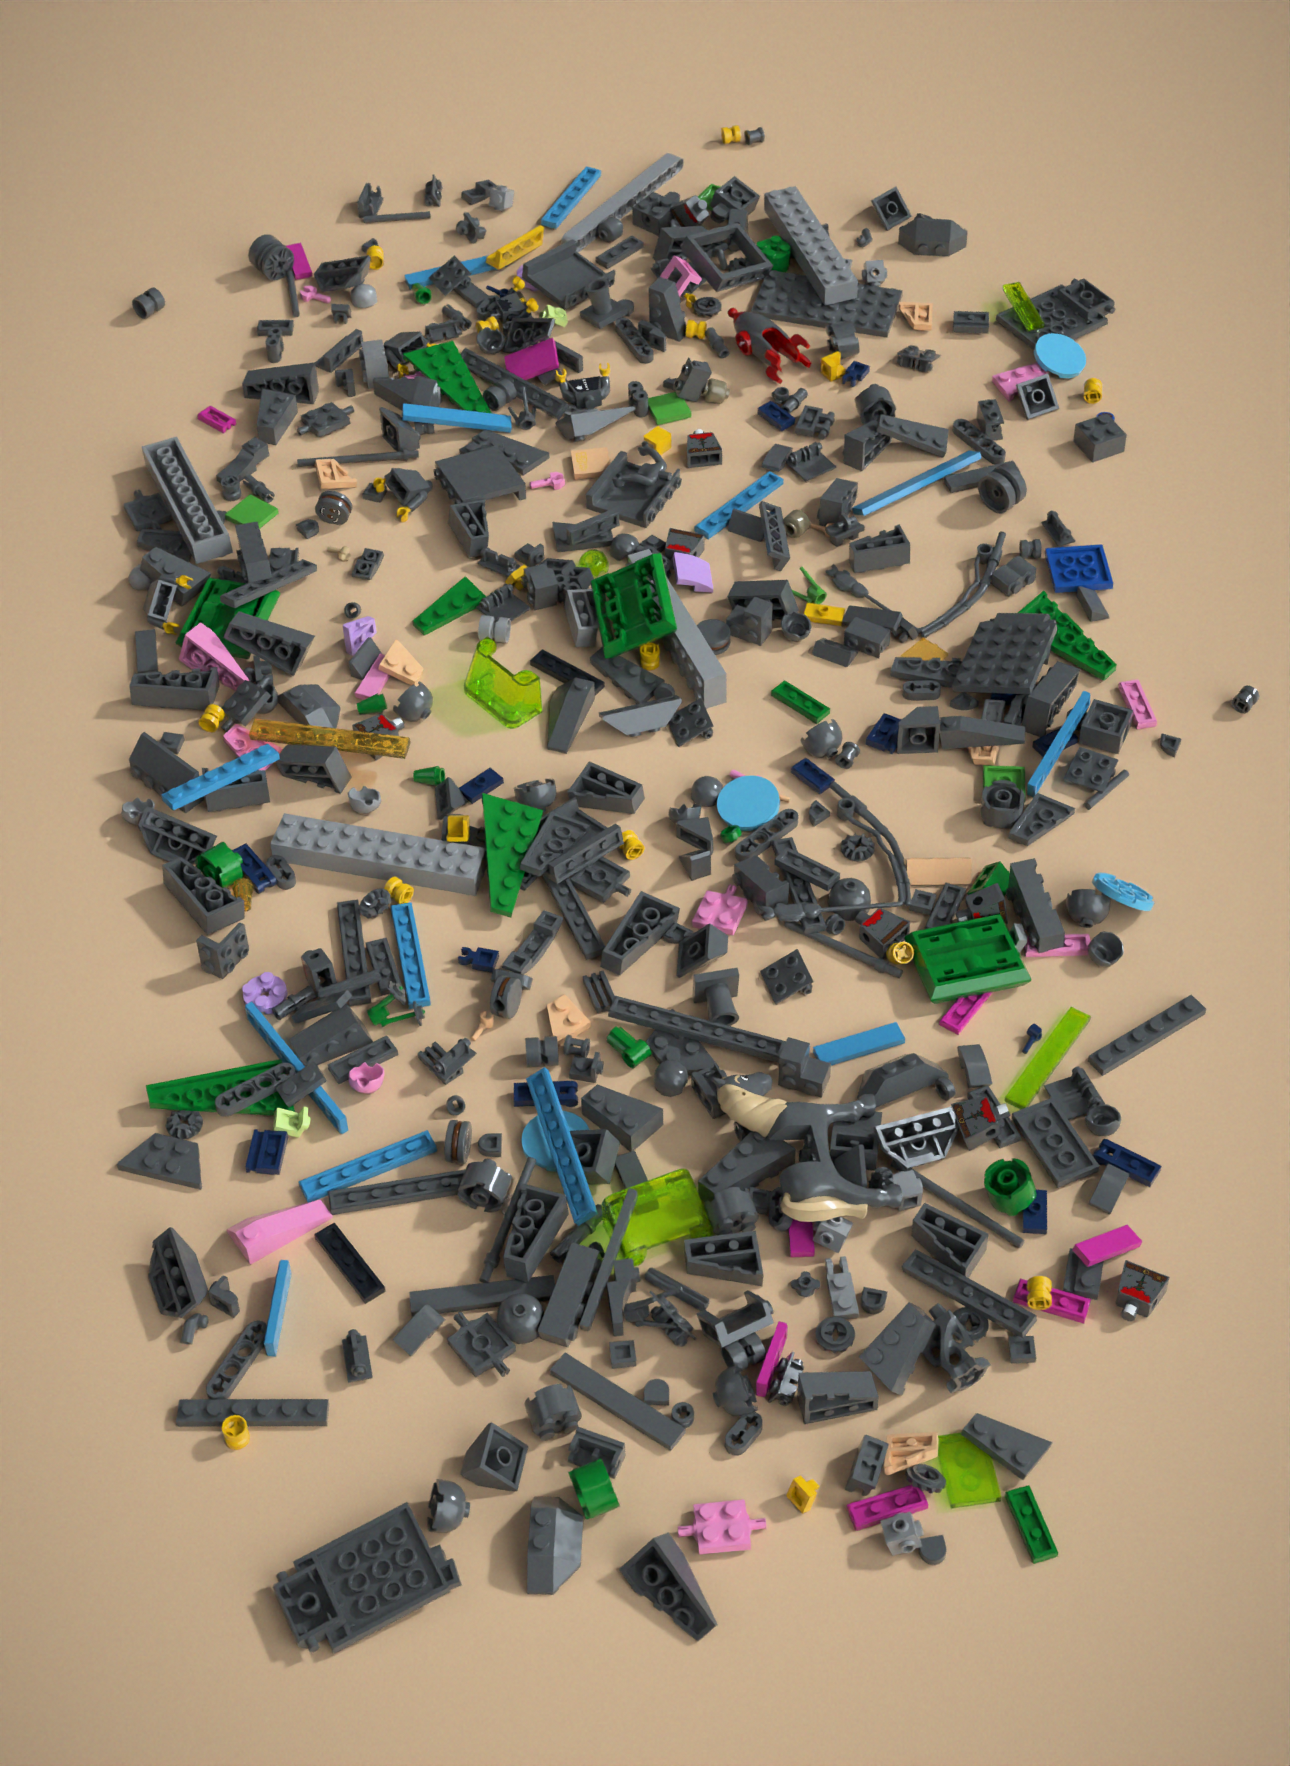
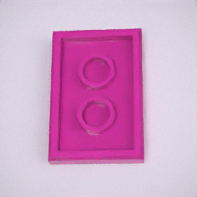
M553 337L504 356L506 370L524 380L559 368L556 344Z

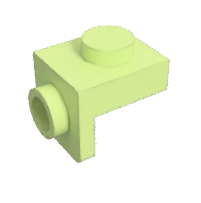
M547 304L546 308L540 312L539 318L555 319V324L563 327L568 323L566 311L561 308Z
M303 1106L300 1113L277 1108L274 1112L273 1131H287L288 1135L299 1138L302 1132L309 1127L308 1107Z

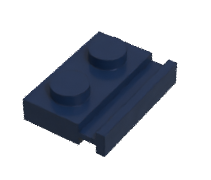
M883 713L867 736L866 745L882 751L888 750L890 754H893L897 748L898 723L901 719Z
M254 1129L245 1166L247 1173L256 1171L261 1174L280 1175L288 1140L287 1131L264 1130V1132H258V1129Z

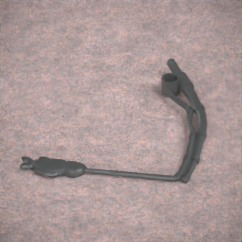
M999 532L994 548L985 543L977 547L974 563L976 579L974 584L967 589L963 598L933 622L921 628L915 627L917 633H921L923 638L949 625L951 621L969 610L983 596L990 586L992 574L999 565L1002 556V546L1006 537L1005 532ZM979 563L987 564L982 579H980ZM834 564L831 570L825 571L830 576H834L832 581L840 590L851 592L856 598L866 597L881 609L890 610L869 596V591L866 587L850 576L848 571H838ZM980 584L977 592L966 602L971 591Z
M833 782L830 785V788L842 798L838 802V818L849 820L852 824L872 833L876 837L879 846L888 855L898 888V902L826 908L812 903L803 905L778 903L774 909L767 906L760 908L765 911L764 918L776 916L780 921L797 922L804 917L814 919L821 912L899 907L903 904L911 906L910 879L908 878L904 857L897 841L888 828L867 809L864 803L854 795L851 796L838 783ZM854 812L865 819L874 829L853 818ZM881 835L885 837L891 846L894 855L884 845Z

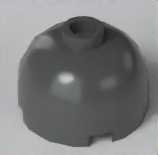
M420 681L418 682L419 686L416 687L413 684L399 697L398 701L400 704L398 707L396 705L393 707V711L398 716L410 722L418 721L421 718L425 720L432 712L430 710L433 704L432 694Z
M831 719L832 723L829 724L827 721L819 723L806 733L808 737L805 740L803 737L801 738V744L809 754L819 758L825 756L831 758L838 753L837 749L840 747L843 737L836 720Z
M548 778L545 779L546 783L535 780L517 785V787H514L517 802L545 812L546 807L550 806L556 798L555 780Z
M843 878L837 881L831 888L828 896V907L871 904L869 889L862 881L855 878ZM870 909L833 912L841 915L842 919L846 921H854L860 911L868 913Z
M1077 889L1073 890L1071 895L1067 894L1066 906L1068 914L1081 927L1091 928L1093 925L1104 921L1109 914L1111 898L1103 893L1100 896L1095 894V890Z
M524 1293L513 1294L503 1300L499 1306L496 1323L499 1329L511 1341L517 1342V1344H526L539 1337L538 1329L544 1316V1310L535 1297Z
M740 1364L727 1368L717 1377L715 1383L716 1392L713 1393L716 1405L718 1407L723 1406L724 1410L733 1416H742L758 1410V1407L752 1404V1402H757L753 1387L747 1375L742 1377L740 1370L743 1367Z
M436 1479L437 1483L434 1482L428 1506V1509H431L433 1519L427 1517V1527L430 1532L447 1533L457 1529L461 1525L463 1517L468 1518L470 1502H466L465 1493L459 1485L448 1480Z

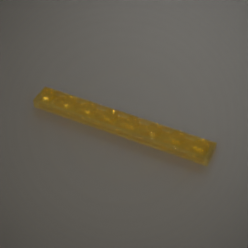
M254 719L249 732L250 740L289 745L337 747L338 751L406 759L411 743L409 737Z

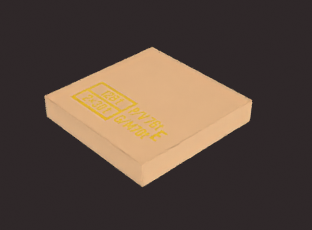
M607 447L571 451L575 479L600 477L610 465Z

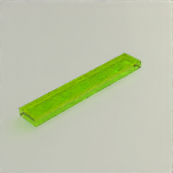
M1073 1007L1069 1008L1005 1096L1006 1103L1020 1110L1029 1107L1090 1022V1015Z

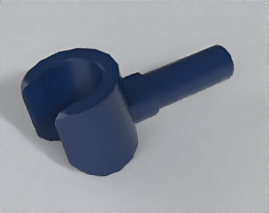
M489 285L486 287L487 290L496 293L500 298L506 296L509 291L505 288L499 290Z
M1035 1023L1027 1030L1030 1038L1022 1050L1024 1054L1028 1053L1035 1041H1039L1042 1038V1029Z

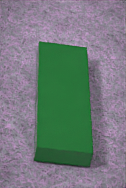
M785 680L771 690V696L816 724L830 714L829 707Z
M1030 1485L1006 1491V1501L1033 1564L1058 1557V1550Z

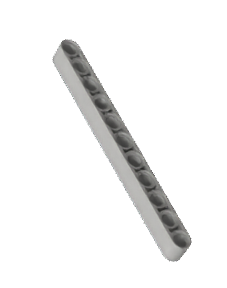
M670 153L665 154L566 232L561 239V245L573 239L577 242L576 252H580L599 236L598 227L600 223L609 217L620 220L632 210L633 206L678 174L683 168L684 160Z

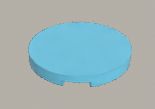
M1055 333L1046 334L1040 337L1035 345L1034 357L1039 366L1046 372L1050 371L1059 375V378L1076 377L1086 365V355L1077 342L1067 336Z
M742 776L730 781L723 787L717 799L719 816L728 826L738 825L741 831L757 830L758 827L776 816L780 808V798L776 787L769 780L759 776Z
M1101 872L1095 874L1092 884L1103 894L1135 909L1143 911L1152 910L1155 904L1152 901L1153 897L1141 887L1120 879L1115 880L1116 876Z
M563 1111L569 1131L590 1130L586 1122L578 1115ZM537 1115L529 1121L522 1133L524 1155L526 1158L532 1157L536 1159V1165L546 1168L547 1171L557 1172L539 1116Z

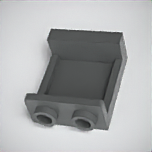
M748 1290L744 1292L747 1305L721 1318H717L706 1310L696 1314L704 1336L720 1347H724L773 1324V1308L768 1300H764L759 1295Z

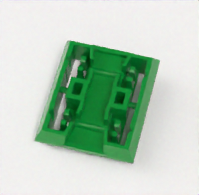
M661 553L651 554L635 561L631 565L591 580L590 585L604 657L606 659L617 657L677 631ZM610 620L613 622V629L616 630V632H614V635L617 639L615 640L612 634Z
M208 578L176 640V645L182 648L185 634L201 622L218 636L232 657L249 659L252 653L223 638L229 623L238 612L268 621L281 594L279 591L274 590L233 608L221 603L220 596L246 583Z
M1000 914L914 931L904 937L905 942L909 943L914 949L912 960L923 986H925L929 998L934 1004L1020 987L1031 982L1029 972Z

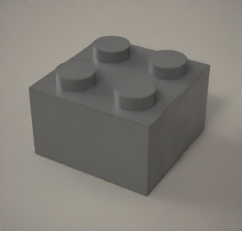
M1104 414L1075 424L1073 442L1093 463L1124 452L1127 434L1108 414Z

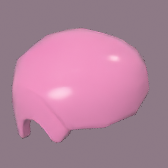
M364 1062L359 1067H354L349 1071V1084L357 1092L365 1094L374 1093L383 1083L384 1068L378 1063L370 1067Z

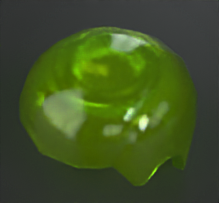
M596 549L585 552L578 563L579 567L590 568L592 575L596 577L602 571L607 573L610 566L605 554Z

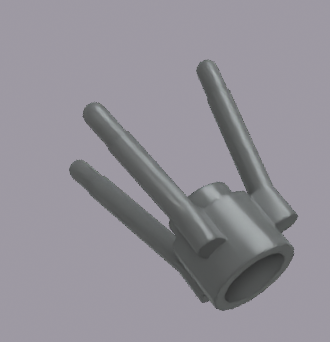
M522 387L524 411L520 412V415L517 417L511 407H508V410L514 418L516 426L527 430L536 425V408L532 407V413L528 411L525 387Z
M678 1287L661 1294L666 1298L681 1292L683 1288ZM654 1297L627 1303L624 1306L626 1320L630 1323L635 1322L637 1327L676 1328L674 1323L645 1320L649 1316L648 1305L656 1301Z

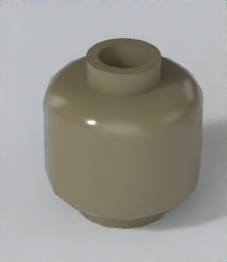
M711 378L707 381L702 391V396H704L707 402L721 404L724 399H728L730 390L727 388L726 382Z
M793 510L783 519L786 535L793 538L800 537L810 527L808 516L801 510Z

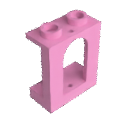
M674 255L660 277L668 279L676 267L682 274L676 283L680 297L690 281L699 284L702 278L686 260Z

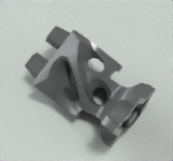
M938 1303L929 1310L936 1325L925 1346L923 1355L935 1368L942 1366L949 1373L951 1379L947 1382V1389L950 1393L958 1390L967 1389L978 1382L991 1364L987 1359L983 1357L973 1358L965 1351L967 1347L975 1345L954 1314L950 1310L946 1311ZM954 1333H959L962 1336L963 1340L961 1343L953 1339L952 1335ZM937 1347L940 1350L939 1357L933 1356L932 1348ZM952 1354L959 1356L957 1365L950 1363L949 1359Z

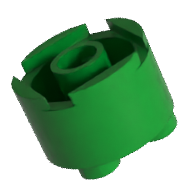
M772 236L769 239L757 242V247L773 265L771 271L776 270L786 273L790 266V245L782 240L780 236Z
M220 842L201 853L195 859L196 868L201 870L205 877L210 876L214 879L215 884L221 888H228L244 878L240 865L243 863L241 856L237 852L233 853L225 842Z
M1012 1158V1161L1000 1159L986 1169L984 1186L990 1203L996 1210L1009 1216H1015L1019 1211L1027 1208L1036 1198V1188L1029 1167L1023 1161Z
M602 1458L568 1472L586 1520L620 1507Z

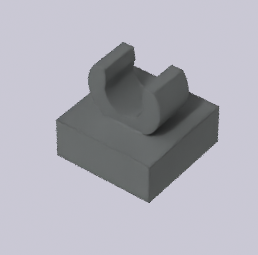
M331 304V312L335 323L338 324V318L343 317L344 324H347L348 318H351L349 304Z
M903 617L896 632H892L895 637L902 633L899 637L902 643L908 637L914 640L919 635L915 627Z

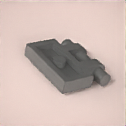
M805 405L795 427V433L813 437L814 433L817 432L819 433L818 438L824 440L829 435L830 426L835 421V414L833 412L824 414L823 408Z

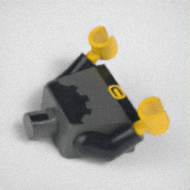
M519 276L513 278L512 283L514 287L510 288L506 296L496 300V309L488 312L489 317L493 316L496 320L500 319L502 324H505L506 321H512V318L532 317L531 311L535 312L538 310L537 301L534 298L526 301L521 291H518V289L521 290L525 287L524 281Z

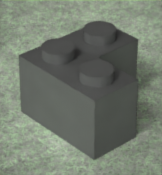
M546 563L524 568L521 582L523 588H527V599L529 604L533 605L534 610L556 606L558 582L553 569H548Z
M754 597L747 608L737 605L726 619L731 636L762 646L772 632V603Z
M788 1037L779 1057L778 1085L786 1089H793L810 1096L822 1098L830 1079L831 1063L809 1057L810 1043Z

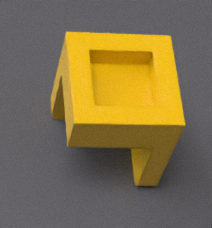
M838 351L821 358V374L830 382L843 377L846 373V369L840 364L841 354Z
M659 426L644 435V440L654 445V449L660 455L672 448L671 433Z
M448 815L447 842L468 841L470 837L469 815Z

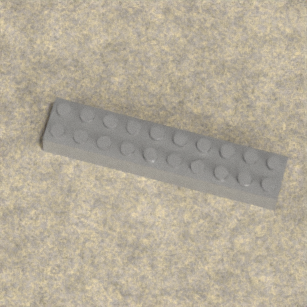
M787 187L764 193V211L781 238L790 245V252L824 305L857 298V278L797 187Z
M173 437L142 446L145 464L196 564L233 553L229 533L178 438Z
M647 549L628 555V564L626 566L651 555V551ZM667 579L677 631L661 638L665 650L671 653L673 663H677L681 676L686 678L688 688L694 691L695 699L702 698L706 709L726 703L727 674Z
M285 813L270 843L272 855L282 856L289 864L386 881L392 877H398L404 884L476 896L487 868L486 850L483 847Z

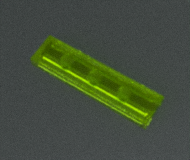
M1015 282L1003 285L1005 295L1026 330L1031 331L1044 328V321L1021 283Z

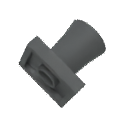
M595 279L586 284L585 290L592 305L580 311L582 319L601 329L628 314L627 307L610 298L608 280Z
M738 967L694 974L693 1001L694 1004L707 1002L709 1021L731 1026L739 1020V1015L731 998L738 996Z

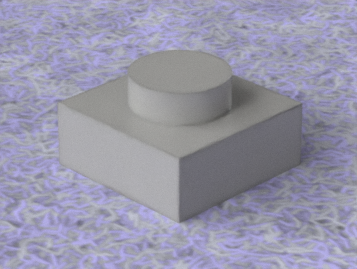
M1014 923L1009 932L1020 953L1027 944V934L1024 932L1022 924Z

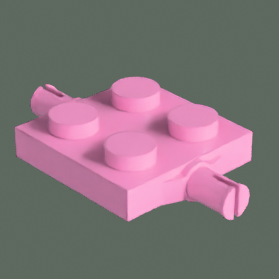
M731 884L728 885L724 894L706 891L692 920V925L695 928L701 929L710 923L723 933L734 935L747 908L748 901L746 898L733 896L737 888Z
M745 1499L693 1504L695 1517L693 1525L678 1526V1536H694L698 1543L699 1555L751 1550V1530L766 1529V1519L750 1520L746 1512Z

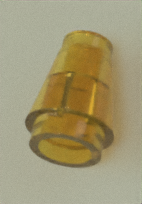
M238 879L234 882L232 891L234 897H240L244 900L246 912L251 910L253 885L248 879Z

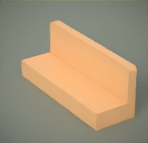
M969 857L905 858V867L907 868L911 885L971 884L972 882L971 858Z

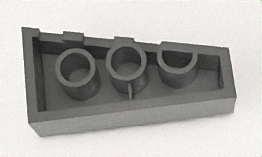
M641 891L604 948L600 967L621 975L656 944L675 922H678L680 908Z

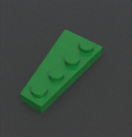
M465 576L413 620V626L425 636L476 609L481 599L486 598V596Z

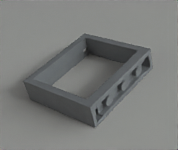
M738 223L690 234L685 237L681 250L716 292L762 280L766 275H769L773 267L772 263ZM731 238L753 266L722 274L700 246Z

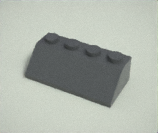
M145 732L140 735L129 758L130 772L133 777L142 780L148 788L154 789L161 798V794L199 777V771ZM204 796L179 809L187 813L204 801Z

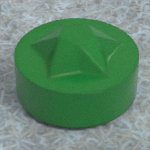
M731 825L720 833L724 843L735 842L742 835L738 825Z

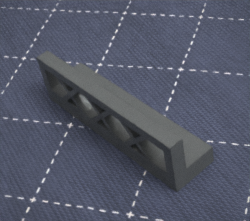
M761 501L759 509L767 555L772 557L774 569L782 571L790 560L781 507Z

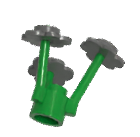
M391 981L388 982L387 986L391 993L377 1005L367 1010L375 1026L381 1024L382 1027L389 1023L415 1016L419 1026H422V1019L425 1018L423 1007L421 1005L418 1006L416 1001H413L414 1012L387 1019L390 1012L386 1006L393 1000L397 999L403 1006L406 1005L404 988L399 983Z

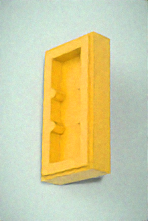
M807 603L804 614L810 619V622L842 626L845 608Z

